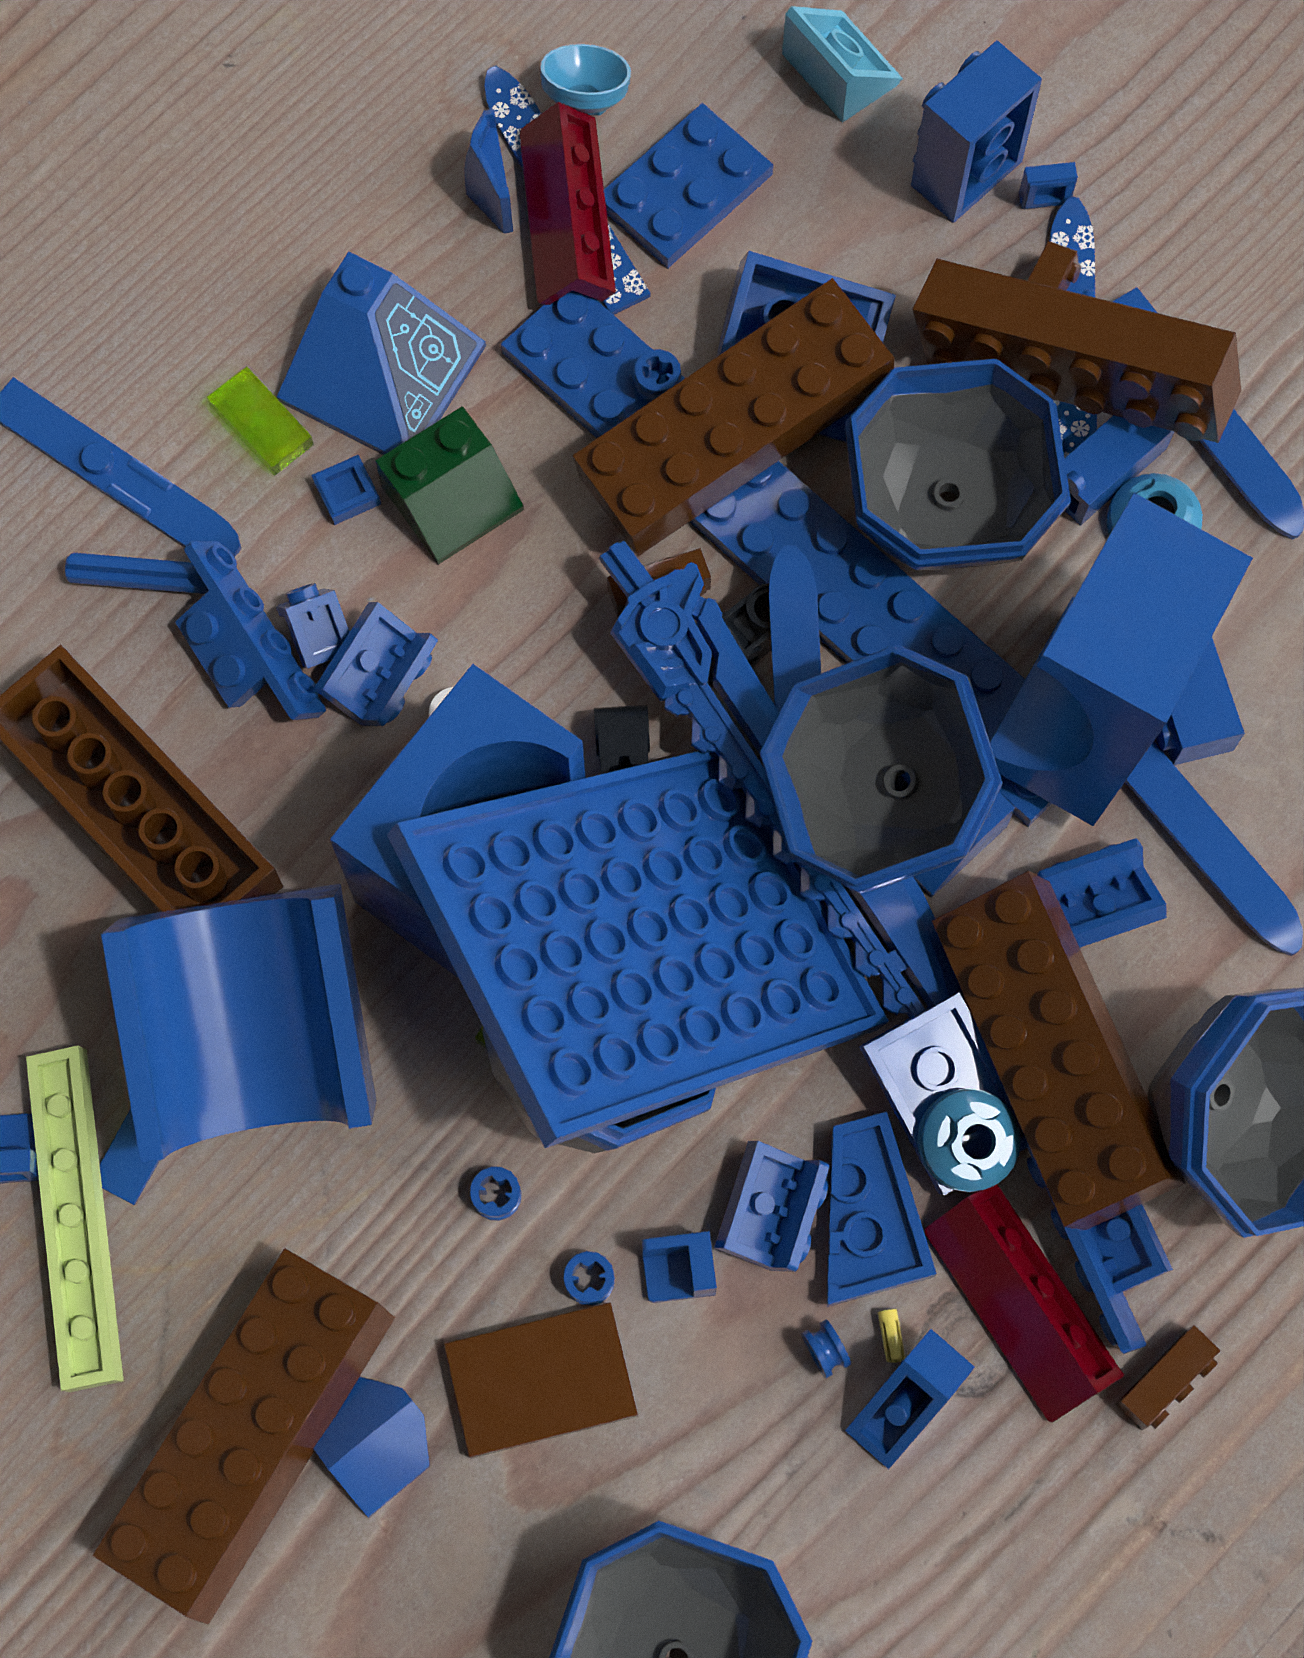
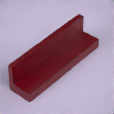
M558 101L520 130L537 301L543 305H550L572 290L604 301L616 293L596 118Z
M997 1184L968 1196L925 1228L926 1236L1049 1422H1054L1125 1376Z

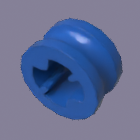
M661 349L650 350L643 353L636 362L634 368L635 388L639 395L647 401H653L681 382L680 363L676 356L669 351ZM658 368L662 375H666V382L657 384L656 380L650 377V370Z
M489 1167L482 1170L475 1176L471 1184L470 1197L475 1210L488 1220L501 1221L511 1217L518 1210L521 1203L522 1192L519 1182L511 1171L503 1167ZM492 1180L498 1186H504L508 1183L512 1188V1193H505L508 1202L499 1208L493 1201L484 1204L480 1200V1195H487V1191L483 1186Z
M586 1251L579 1253L570 1259L565 1267L564 1283L567 1293L574 1301L581 1305L593 1306L600 1304L610 1296L614 1289L615 1275L612 1265L605 1256L597 1252ZM595 1265L599 1266L604 1271V1273L599 1274L600 1281H605L603 1287L599 1291L592 1287L587 1288L584 1292L579 1291L574 1286V1284L580 1282L579 1277L574 1276L576 1270L582 1266L589 1271Z
M827 1319L820 1322L819 1331L812 1333L806 1330L801 1333L809 1354L825 1379L833 1375L832 1369L835 1366L839 1365L845 1369L851 1365L843 1343Z

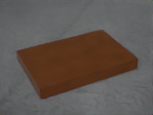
M611 1302L444 1344L470 1459L638 1417Z

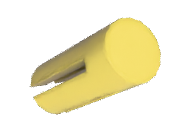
M897 1309L880 1311L877 1314L886 1361L890 1363L901 1362L906 1356Z

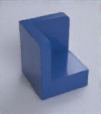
M32 1113L0 1115V1184L39 1181Z
M710 1231L641 1240L649 1302L660 1303L716 1296L717 1285Z

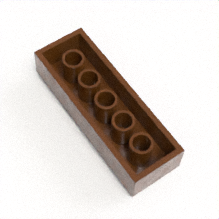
M938 258L912 309L928 365L998 359L1053 400L1076 405L1080 410L1090 414H1100L1103 412L1125 418L1131 424L1139 427H1150L1152 425L1171 430L1188 440L1198 441L1205 439L1219 443L1241 393L1236 332Z
M832 278L573 454L578 475L631 549L639 557L858 407L890 370L894 369V356Z
M61 644L0 695V744L158 913L272 895L284 887L276 869Z
M1027 871L933 920L932 923L1064 1227L1088 1230L1186 1184L1170 1158L1155 1113L1050 882Z
M284 1248L92 1556L185 1617L209 1625L312 1456L313 1448L337 1415L395 1317L375 1300Z

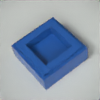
M1075 162L1025 167L1019 190L1021 209L1060 206L1067 198L1072 197L1078 179Z
M359 454L311 475L313 483L334 525L381 505L380 496Z

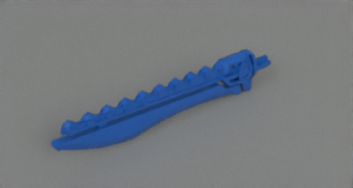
M625 541L621 543L616 542L611 545L607 552L600 555L599 560L625 594L627 601L610 634L659 701H665L664 709L676 717L688 715L692 720L691 746L704 754L706 751L715 752L719 757L718 783L731 791L733 788L744 791L746 794L745 820L758 828L760 826H769L773 831L772 857L785 865L796 863L799 866L800 895L813 903L815 900H823L826 903L827 932L840 940L843 938H851L855 943V970L868 978L870 976H879L883 981V1008L896 1016L898 1013L907 1014L909 1018L925 1010L901 974L903 971L928 1007L953 993H960L965 1001L961 987L932 923L935 920V916L914 877L864 893H859L849 888L891 952L888 954L841 883L790 858L764 767L707 683L712 655L715 658L713 685L759 754L780 712L770 699L728 629L716 600L700 596L704 582L697 564L690 562L684 569L674 570L666 576L653 580Z

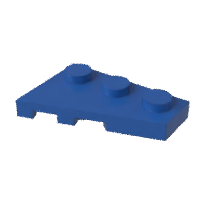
M887 1111L833 1126L826 1307L935 1277L937 1272Z

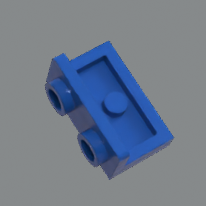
M368 602L314 687V690L361 726H384L399 715L405 704L403 696L413 680L419 678L428 669L432 661L430 653L437 644L438 639L431 633L415 632L379 602Z
M1137 838L1120 844L1106 846L1099 851L1069 861L1056 863L1037 873L1038 876L1050 882L1079 948L1167 918L1166 902L1144 868L1143 846Z
M748 1141L714 1248L770 1271L796 1272L800 1263L808 1255L811 1247V1235L809 1232L816 1210L822 1205L827 1195L828 1182L826 1177L829 1171V1164L821 1160H803L760 1141Z

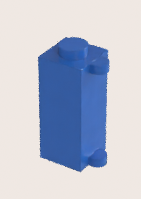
M1113 415L1064 458L1071 498L1070 505L1064 511L1081 526L1114 497L1122 485L1135 478L1168 448L1174 431L1152 425L1150 427H1139L1131 424L1125 418Z

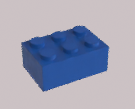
M998 40L984 52L975 51L963 62L958 74L946 85L941 82L934 86L922 103L924 110L922 122L917 132L919 139L917 151L913 157L914 169L911 186L953 223L1022 163L1042 78Z

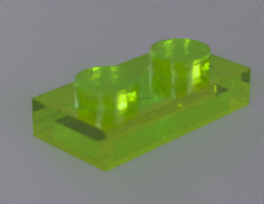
M247 366L207 397L212 409L274 476L314 445L310 433Z

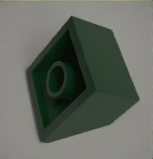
M463 406L375 460L381 487L438 565L524 510V505L492 444Z

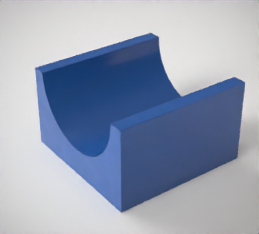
M1133 493L1076 596H1072L990 741L999 773L1094 826L1166 725L1253 558L1142 496Z
M472 664L330 838L355 903L458 977L387 834L399 822L584 779L586 777L583 741L475 664Z
M341 884L118 919L101 934L141 1163L165 1159L166 1156L178 1149L206 1139L265 1126L309 1121L340 1122L346 1124L349 1129L372 1125L377 1100Z

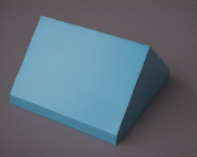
M791 6L786 12L782 55L842 123L895 88L903 79L843 11Z

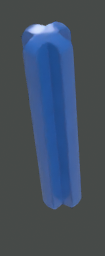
M72 553L67 557L65 563V577L70 583L206 594L209 591L191 562Z

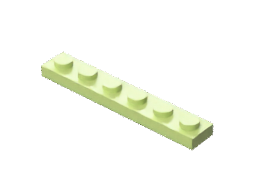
M77 1045L26 1057L61 1391L66 1392L124 1381L87 1049Z

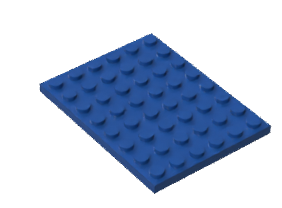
M697 751L397 823L387 834L545 1148L875 1032L889 1022L864 975L855 970V959L845 940H840L827 932V908L823 900H815L813 903L800 895L799 866L796 863L785 865L772 857L773 831L769 826H760L758 828L745 820L746 794L742 789L733 788L731 791L718 783L719 757L715 752L706 751L704 754Z

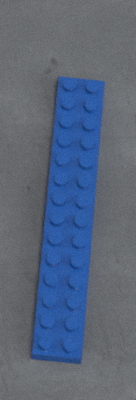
M572 290L552 304L543 305L501 343L502 354L596 439L651 402L641 397L636 390L634 368L639 357L653 349L595 298ZM658 368L650 370V377H653L657 384L666 382V375H662ZM777 461L690 521L695 528L759 585L769 583V576L775 556L785 545H796L807 556L814 572L818 600L820 640L845 663L899 644L968 676L989 742L991 741L1025 678L781 462ZM1000 774L1002 786L999 792L1015 807L1013 814L1029 827L1052 803Z

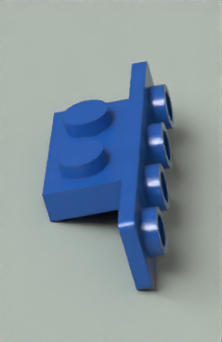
M191 541L184 548V552L209 591L177 619L175 623L229 708L241 707L268 683L292 720L319 718L326 712V707L320 700L319 693L314 690L316 684L308 675L303 673L291 654V646L288 640L275 629L264 612L262 599L245 582L237 569V561L234 555L218 541Z
M1026 1143L1031 1157L1027 1158L1029 1171L1036 1184L1042 1189L1046 1188L1051 1198L1029 1144ZM1143 1204L1088 1230L1064 1227L1055 1207L1051 1210L1052 1221L1060 1236L1064 1240H1070L1079 1259L1075 1262L1077 1276L1086 1291L1089 1293L1094 1292L1103 1311L1099 1315V1321L1106 1338L1113 1346L1118 1345L1123 1354L1145 1347L1147 1345L1123 1292L1173 1270Z

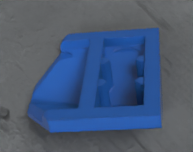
M494 109L484 110L473 129L465 158L466 195L503 233L513 232L511 202L497 133Z
M363 1377L358 1378L337 1415L313 1448L328 1470L368 1518L430 1467L424 1414L403 1388Z

